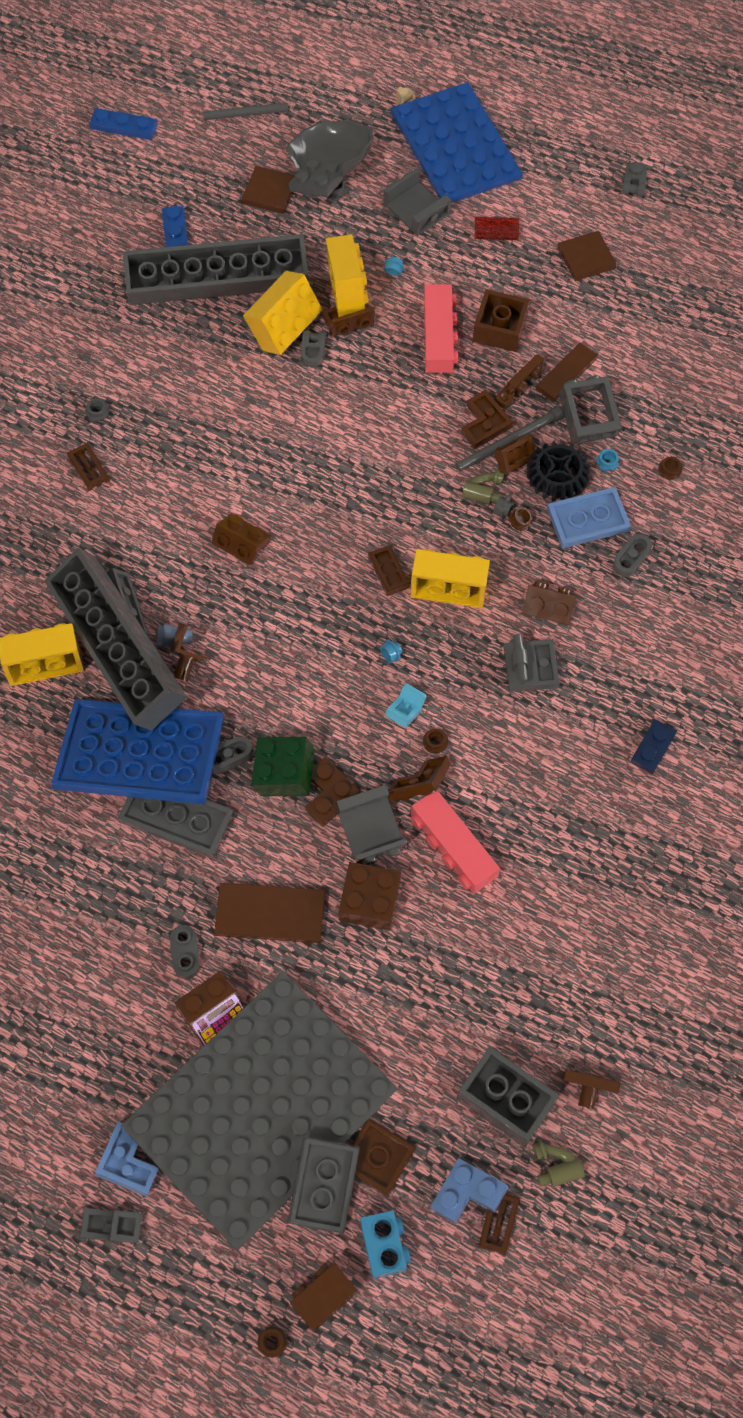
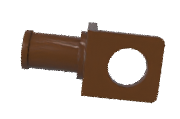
M179 623L170 648L171 651L177 652L180 656L173 676L188 682L193 662L197 661V659L206 662L207 658L180 649L188 625Z

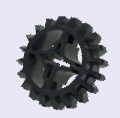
M554 440L551 446L545 443L542 448L537 447L535 454H531L526 468L527 480H530V487H535L536 494L543 492V499L548 495L551 496L552 502H554L556 497H560V500H565L566 496L573 498L575 494L580 495L582 489L587 487L588 480L590 479V463H587V455H582L581 449L574 450L573 444L569 447L565 446L564 441L561 445H557ZM542 465L545 467V471L547 472L545 476L542 474L540 470V467ZM571 467H573L577 473L575 477L572 475V471L570 470Z

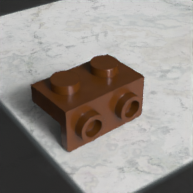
M365 304V309L341 317H338L336 307L322 311L323 320L332 337L345 335L350 331L366 328L374 324L375 310L373 307H369L368 304Z
M231 513L216 524L212 544L241 561L252 565L257 552L270 542L271 535L264 532L261 528L244 521L240 516Z
M535 581L534 585L529 584L522 614L569 625L577 597L572 595L573 590L559 587L558 591L548 589L549 584Z

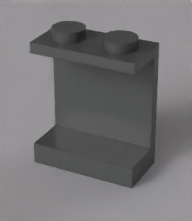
M418 168L410 173H406L395 183L388 185L384 189L383 204L417 236L450 215L452 202L447 195L437 199L420 184V170Z
M386 785L336 802L335 806L356 863L363 862L364 865H369L377 862V857L386 853L388 857L398 855L403 852L402 848L407 844L406 838L402 839L388 800L389 792Z

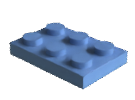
M616 487L547 504V511L562 549L630 532L631 524Z

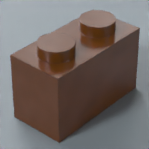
M335 1262L330 1267L327 1264L323 1265L313 1275L316 1279L308 1287L304 1283L291 1294L294 1298L290 1302L291 1306L313 1333L357 1294V1289Z

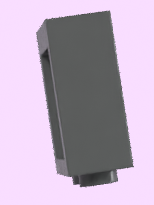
M596 375L584 381L573 379L563 384L558 394L573 445L617 437L622 430V425L608 376L600 378V376ZM600 389L609 422L581 427L572 394Z

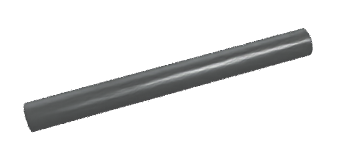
M288 102L203 111L204 120L286 112L289 109Z

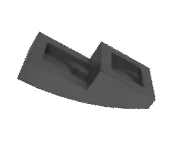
M84 1208L79 1238L138 1243L142 1213Z

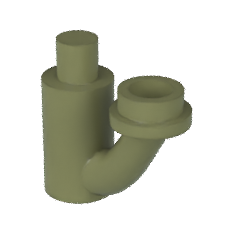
M497 468L496 472L484 473L473 477L470 481H466L462 497L489 505L491 501L496 503L502 494L495 493L494 488L480 484L494 481L493 485H502L505 473H500L499 468Z
M541 1139L532 1144L537 1160H547V1155H550L564 1162L546 1168L547 1173L537 1175L540 1187L548 1184L556 1187L585 1177L580 1159L576 1158L568 1150L543 1144Z

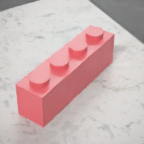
M425 284L424 286L425 373H453V365L458 364V350H454V345H457L458 334L457 331H453V326H457V312H453L452 309L456 308V294H452V284Z
M438 790L411 806V822L418 830L422 828L426 833L428 844L434 850L437 848L441 852L444 864L448 869L451 870L453 868L459 875L457 877L458 881L464 889L467 890L469 888L475 894L499 877L500 867Z

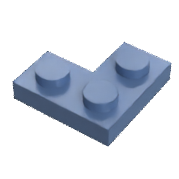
M118 1121L96 1169L95 1176L147 1197L159 1168L133 1157L138 1144L121 1127L123 1123Z
M458 1158L430 1208L456 1224L470 1199L495 1213L508 1190V1186Z

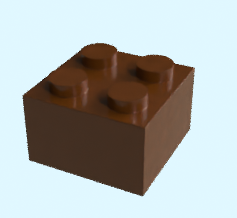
M486 289L474 324L472 342L517 352L528 317L530 299Z
M349 862L338 910L339 921L391 931L401 882V872Z

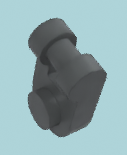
M632 162L626 166L622 194L635 193L637 196L644 197L647 176L645 165L639 162Z
M311 330L303 331L301 360L306 366L317 367L323 362L326 331H319V333H311Z

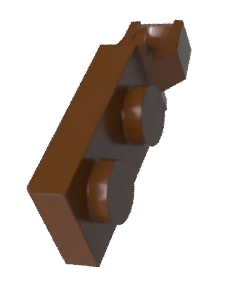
M536 354L507 382V386L495 396L494 400L504 410L513 404L514 396L517 393L521 395L526 390L531 379L536 380L542 374L544 358L541 355Z

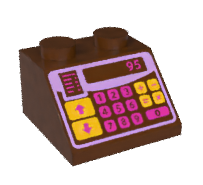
M220 971L175 1002L178 1012L203 1047L244 1008L236 992Z

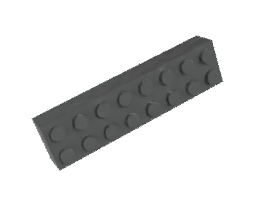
M303 234L122 251L129 305L266 292L285 271L302 273L309 282Z
M77 548L44 582L69 622L73 624L74 630L132 722L137 726L152 731L187 698V695L96 556Z

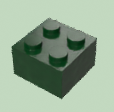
M257 737L251 785L260 796H310L315 748L307 737Z

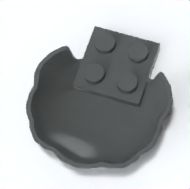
M340 120L323 121L302 130L295 139L288 143L286 149L297 169L300 170L288 184L290 192L328 197L340 184L344 176L358 166L370 152L373 142L372 129L355 121Z

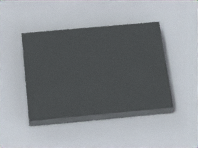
M303 1136L288 1224L344 1234L360 1147Z

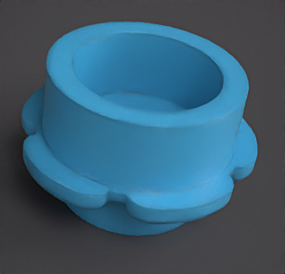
M390 257V259L384 261V271L387 274L399 277L401 272L405 270L402 264L403 261L397 257Z
M612 449L603 450L596 458V463L603 471H613L619 466L618 454Z
M387 639L385 644L380 646L381 653L388 663L398 662L401 659L402 649L396 641L392 642Z

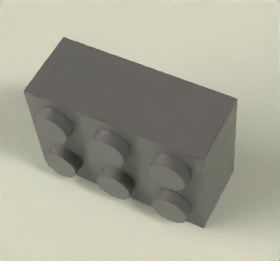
M491 1047L485 1052L457 1094V1099L525 1148L559 1097L556 1092Z

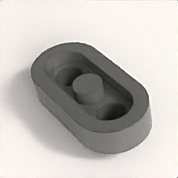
M635 534L631 536L616 555L613 568L618 575L623 577L634 575L649 556L652 542L646 535ZM635 547L642 548V551H637ZM622 564L629 565V568L623 567Z
M240 736L218 745L215 762L220 761L221 763L214 764L212 774H221L249 761L253 756L251 741L246 737Z
M180 925L173 929L170 934L172 966L178 977L190 979L196 976L200 969L198 941L193 928L187 925ZM185 934L188 936L186 941L178 940L180 935ZM184 960L191 962L188 967H182L181 963Z

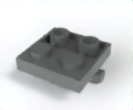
M516 634L512 636L513 642L504 643L503 649L509 692L559 688L560 683L553 639L523 641L522 635Z

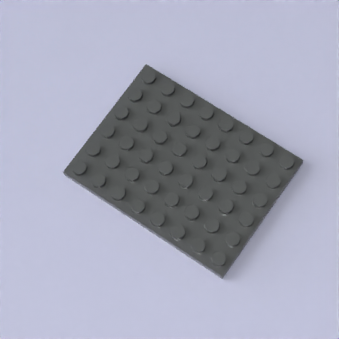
M282 971L135 1111L121 1127L230 1245L238 1251L292 1197L303 1136L344 1144L398 1088Z

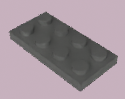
M128 797L117 819L119 823L213 859L234 815V810L206 800L204 805Z

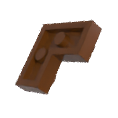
M486 390L467 400L466 406L477 419L462 427L461 434L474 449L512 428L513 421Z
M448 756L426 760L417 774L395 779L388 790L390 800L401 799L404 801L416 795H430L436 792L451 765Z
M324 757L313 767L311 781L322 792L305 806V810L324 827L338 814L335 806L336 802L360 794V790Z

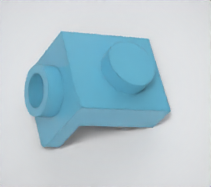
M406 683L401 690L400 696L387 708L385 716L407 728L420 714L426 694Z

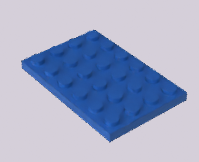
M469 82L391 107V115L439 199L447 195L452 200L451 203L522 179L523 173Z
M75 699L51 782L52 788L54 790L205 805L224 722V714L222 712L175 708L151 731L135 725L121 703Z

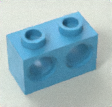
M394 1210L360 1218L372 1279L406 1272V1264L411 1263L408 1247L401 1245L399 1235L404 1234L401 1217L395 1218ZM379 1223L388 1224L391 1228L390 1234L386 1237L378 1236L374 1230L376 1225ZM390 1251L396 1254L398 1261L395 1265L386 1266L382 1263L381 1256L385 1252Z

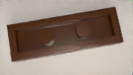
M579 343L536 385V390L552 402H555L559 398L558 393L563 384L569 380H577L597 360L598 355Z

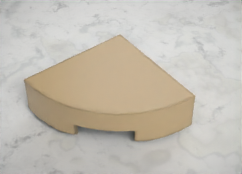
M409 88L396 89V105L418 99Z

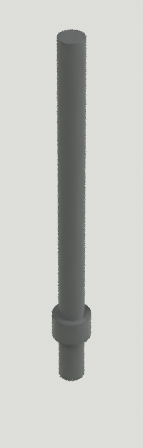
M574 400L575 406L578 408L577 402ZM555 406L548 410L546 415L457 462L456 467L459 471H462L495 453L496 448L502 447L524 434H530L552 421L555 423L563 419L564 412L562 406Z

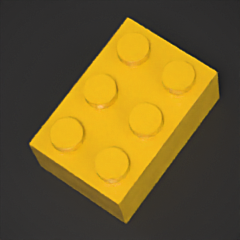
M352 234L326 238L329 275L338 317L365 309V304H368L369 300L367 290H363L365 285H367V278L363 267V260L360 257L359 243H354Z
M285 271L243 317L261 349L265 352L281 355L323 309L305 275Z
M416 549L411 579V598L483 609L490 560L479 556H460L453 552L441 553L435 552L432 549Z
M61 623L46 629L36 628L21 634L11 633L0 638L1 666L10 686L84 671L80 645L72 623Z

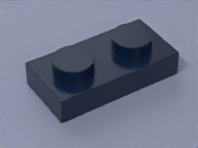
M654 719L630 763L653 774L675 737L677 730Z

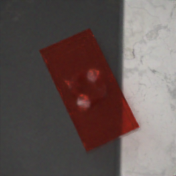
M475 217L474 239L518 241L519 218Z

